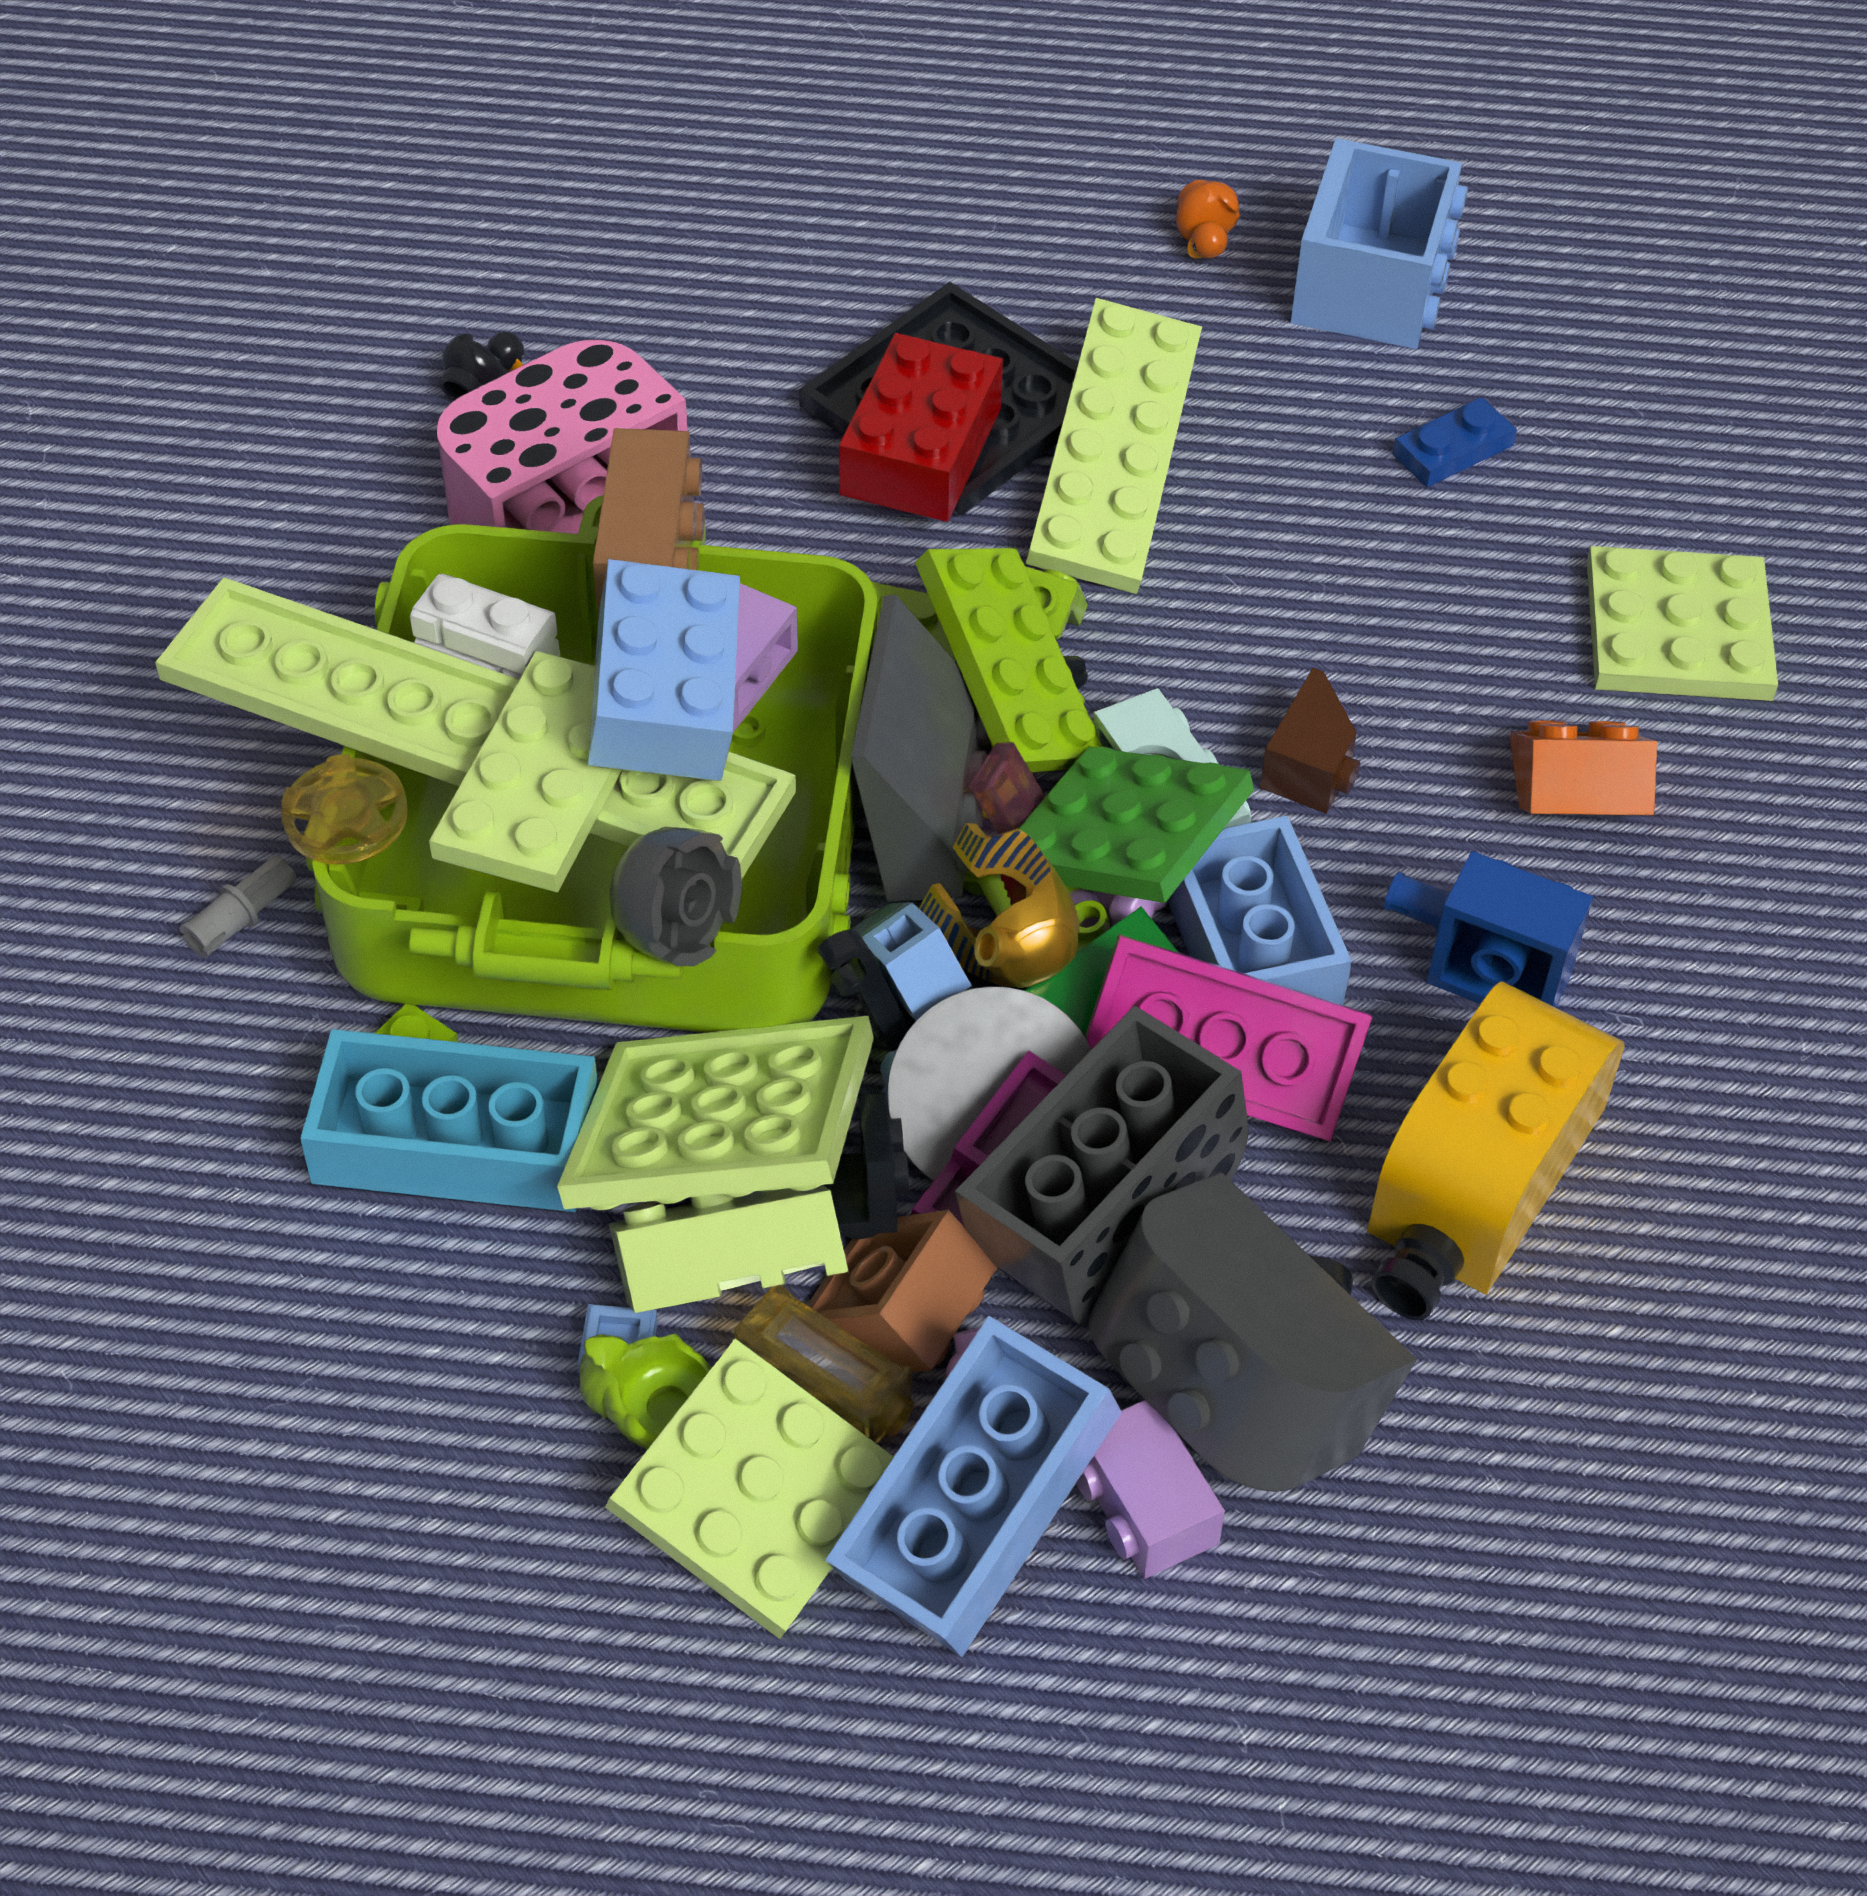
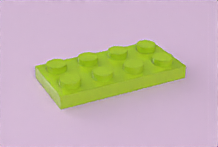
M928 549L915 561L916 567L1004 774L1069 770L1088 746L1102 747L1095 731V726L1088 715L1073 680L1072 673L1065 662L1050 627L1049 620L1042 609L1027 574V569L1017 549Z

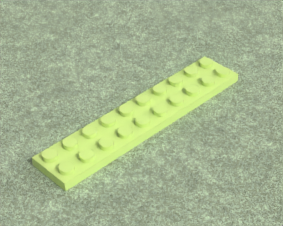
M225 577L222 578L155 662L159 679L459 787L520 680ZM729 751L722 781L622 769L589 833L628 847L635 839L662 827L692 828L719 834L723 838L720 842L726 854L738 858L742 879L796 793L795 774Z

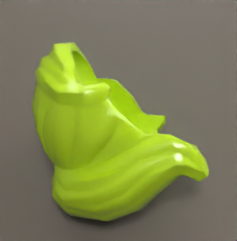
M677 1333L663 1337L651 1336L629 1344L621 1337L599 1334L589 1337L584 1342L585 1354L582 1356L579 1366L580 1393L593 1413L600 1414L603 1418H609L628 1440L648 1450L712 1367L702 1355L696 1353L690 1346L684 1343Z

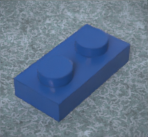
M1481 397L1396 437L1392 455L1423 485L1430 487L1514 446L1517 429Z

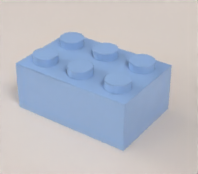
M608 559L599 609L588 765L722 781L733 734L740 576Z
M1288 816L1224 828L1167 900L1189 956L1344 1005L1352 960Z

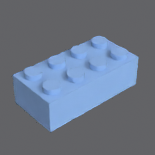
M988 1316L825 1561L845 1581L960 1657H963L1122 1412L1110 1389L991 1316Z

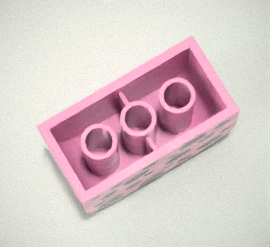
M583 340L564 345L457 398L443 411L437 424V439L450 524L578 534L585 507L590 501L604 494L614 428L688 431L686 399L635 351L622 344L606 340Z

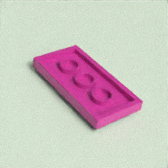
M1118 934L1085 1034L1091 1050L1135 1005L1240 1070L1248 1116L1331 1142L1373 1016L1357 1009Z

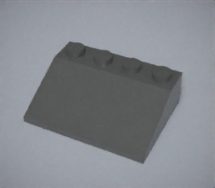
M888 595L883 598L851 760L887 902L924 900L932 884L940 883L951 898H962L966 871L970 870L957 855L953 845L965 823L977 824L980 829L982 827L983 809L979 788L988 787L989 764L985 750L986 748H993L958 664L897 595Z

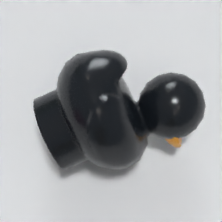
M509 332L495 334L490 338L486 347L475 342L472 334H460L454 337L444 348L442 361L445 372L439 380V386L451 400L455 401L457 398L507 374V371L511 372L523 366L521 362L524 357V345L518 336Z

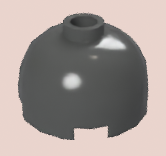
M662 827L635 839L622 854L612 875L609 895L611 916L618 931L625 940L641 953L655 960L675 966H696L712 957L717 951L708 945L717 936L723 921L734 924L738 915L742 893L739 860L737 857L726 854L720 842L723 838L719 834L692 828Z

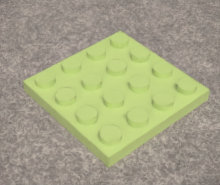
M869 1016L616 1042L557 1185L563 1208L590 1207L594 1210H607L626 1203L657 1201L662 1204H671L689 1197L720 1194L727 1197H742L754 1191L783 1188L807 1191L820 1185L833 1184L874 1039Z

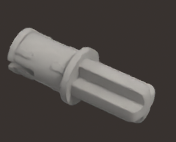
M273 856L235 887L230 884L223 885L219 890V897L199 914L197 913L180 926L179 930L184 934L182 936L184 941L197 955L202 958H208L236 932H239L245 926L251 928L258 924L257 913L295 883L297 877L294 870L282 857Z

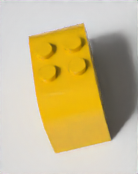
M1503 981L1497 983L1469 1020L1402 1122L1388 1151L1379 1176L1367 1232L1395 1246L1404 1230L1411 1224H1425L1440 1230L1457 1244L1464 1257L1463 1268L1455 1279L1487 1295L1605 1110L1623 1054L1624 1041Z

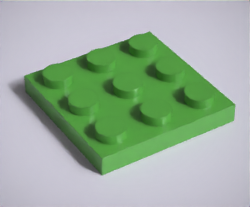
M1088 746L1019 829L1027 833L1055 868L1065 886L1166 903L1254 791L1249 769L1221 766L1212 762L1200 763L1173 759L1163 755H1145L1118 751L1108 747Z

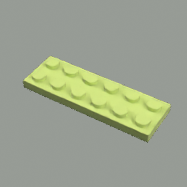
M1095 299L1026 560L1027 565L1056 570L1071 577L1137 594L1142 581L1202 326L1107 300Z

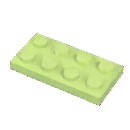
M535 651L429 840L433 859L558 893L622 769L588 765L595 666Z

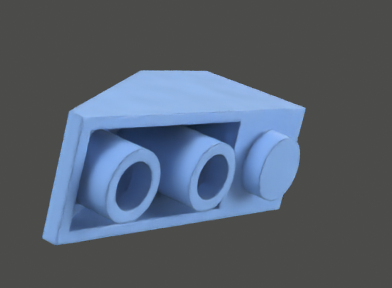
M912 902L887 903L850 929L859 932L872 951L896 1002L915 1021L937 1003L972 986L940 928Z

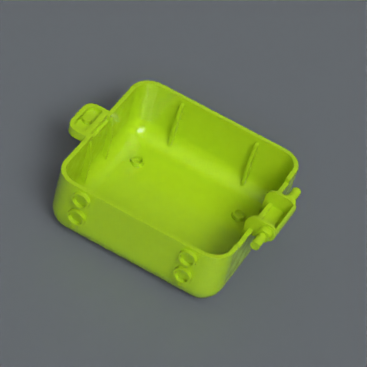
M603 495L596 497L585 507L578 534L468 524L447 525L422 533L410 541L399 554L391 581H382L378 586L375 600V625L377 630L414 643L416 636H413L410 620L413 606L436 576L443 573L554 612L557 624L555 639H558L560 657L595 666L598 614L593 559ZM705 524L703 541H692L691 547L699 549V571L740 576L741 584L797 607L798 651L733 732L729 752L795 774L796 793L742 878V893L738 915L734 924L723 921L717 936L708 945L717 950L712 957L696 966H675L655 960L641 953L621 935L611 916L609 895L612 875L628 846L589 833L558 893L433 859L429 840L459 786L344 746L323 819H313L308 830L306 863L308 870L314 871L316 909L323 914L330 951L335 966L345 981L359 993L369 998L389 1003L705 1033L810 1022L818 1014L827 999L832 981L830 977L833 974V968H828L816 949L833 934L843 930H850V915L842 914H846L850 893V875H848L860 801V791L851 754L877 632V594L869 577L853 564L830 556L705 545Z

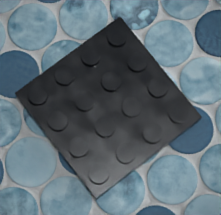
M949 282L799 389V406L844 436L895 333L1003 358L1001 409L954 509L961 515H964L1057 444L1078 362Z

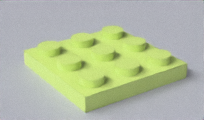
M1600 546L1590 547L1587 559L1595 690L1765 701L1774 700L1778 679L1764 557Z
M735 1338L612 1494L605 1508L778 1639H781L832 1569L825 1559L894 1457Z

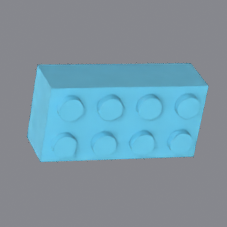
M331 1029L300 1138L311 1184L576 1212L577 1208H563L557 1185L598 1088L595 1057Z

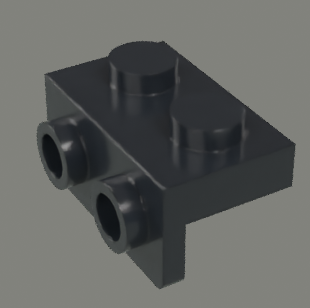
M885 1093L858 1095L861 1153L841 1154L833 1184H824L831 1191L840 1236H847L853 1239H867L880 1233L898 1232L896 1194L909 1193L907 1155L904 1152L902 1121L901 1118L889 1119Z

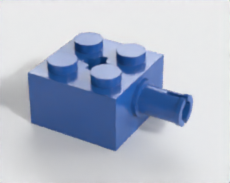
M1471 851L1450 892L1408 877L1405 873L1398 871L1387 892L1383 909L1399 913L1436 928L1435 934L1437 938L1427 984L1481 1004L1491 989L1497 983L1503 981L1556 1008L1572 975L1594 896L1573 889L1567 884L1554 882L1519 869L1503 860L1493 859Z

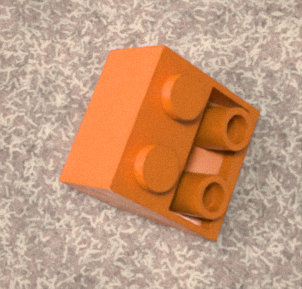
M1528 721V731H1511L1510 736L1519 808L1530 814L1654 815L1657 741L1639 736V726L1625 725V722L1590 721L1588 732H1577L1576 725H1565L1564 721Z

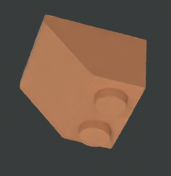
M949 1210L897 1217L898 1232L880 1233L867 1239L852 1238L844 1250L848 1272L826 1276L795 1323L803 1332L887 1374L932 1370L948 1355L952 1345L951 1339L953 1334L956 1333L965 1317L980 1305L985 1295L984 1288L998 1268Z

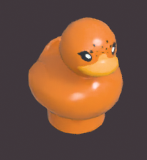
M1206 180L1190 182L1182 189L1178 196V209L1176 211L1178 231L1188 241L1187 253L1190 257L1194 259H1212L1218 257L1226 249L1228 243L1227 234L1235 227L1240 218L1238 196L1230 186L1222 182Z

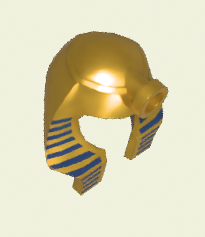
M965 823L953 845V849L967 868L978 878L1000 874L1001 881L1004 882V889L1008 891L1007 897L1011 898V906L999 914L989 927H985L980 931L969 927L963 921L960 910L940 883H936L930 887L919 909L940 928L963 970L986 981L1006 987H1030L1047 981L1061 972L1076 955L1079 919L1070 894L1055 868L1027 833L1017 828L991 837L985 835L977 824Z

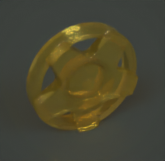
M349 754L327 757L325 763L305 772L291 787L286 788L281 803L283 826L292 846L307 858L326 864H350L379 854L398 838L408 816L406 794L395 772L371 760L351 758ZM395 801L393 814L387 823L379 812L382 808ZM295 817L309 821L303 835L295 827ZM352 837L360 841V843L354 845L334 847L343 838Z

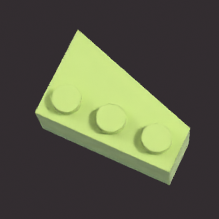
M823 1185L807 1191H796L790 1188L754 1191L742 1197H727L723 1194L691 1197V1204L666 1210L662 1203L657 1201L647 1202L624 1209L625 1220L609 1224L626 1301L634 1313L720 1297L722 1290L761 1281L762 1288L783 1285L786 1282L784 1275L825 1265L827 1276L848 1272L831 1191Z

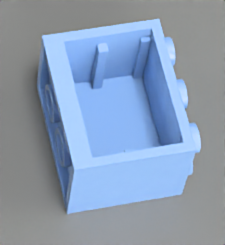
M1336 138L1301 241L1290 324L1418 349L1423 328L1434 329L1440 297L1433 296V294H1444L1451 264L1447 260H1454L1458 245L1460 229L1457 228L1458 221L1452 220V218L1461 219L1468 191L1467 186L1459 185L1462 162Z

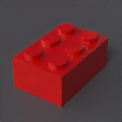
M895 333L839 444V495L949 522L1001 409L1003 358Z

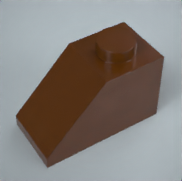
M1316 668L1311 669L1265 748L1260 789L1327 814L1339 792L1348 795L1359 772L1360 760L1353 758L1357 732L1324 671Z

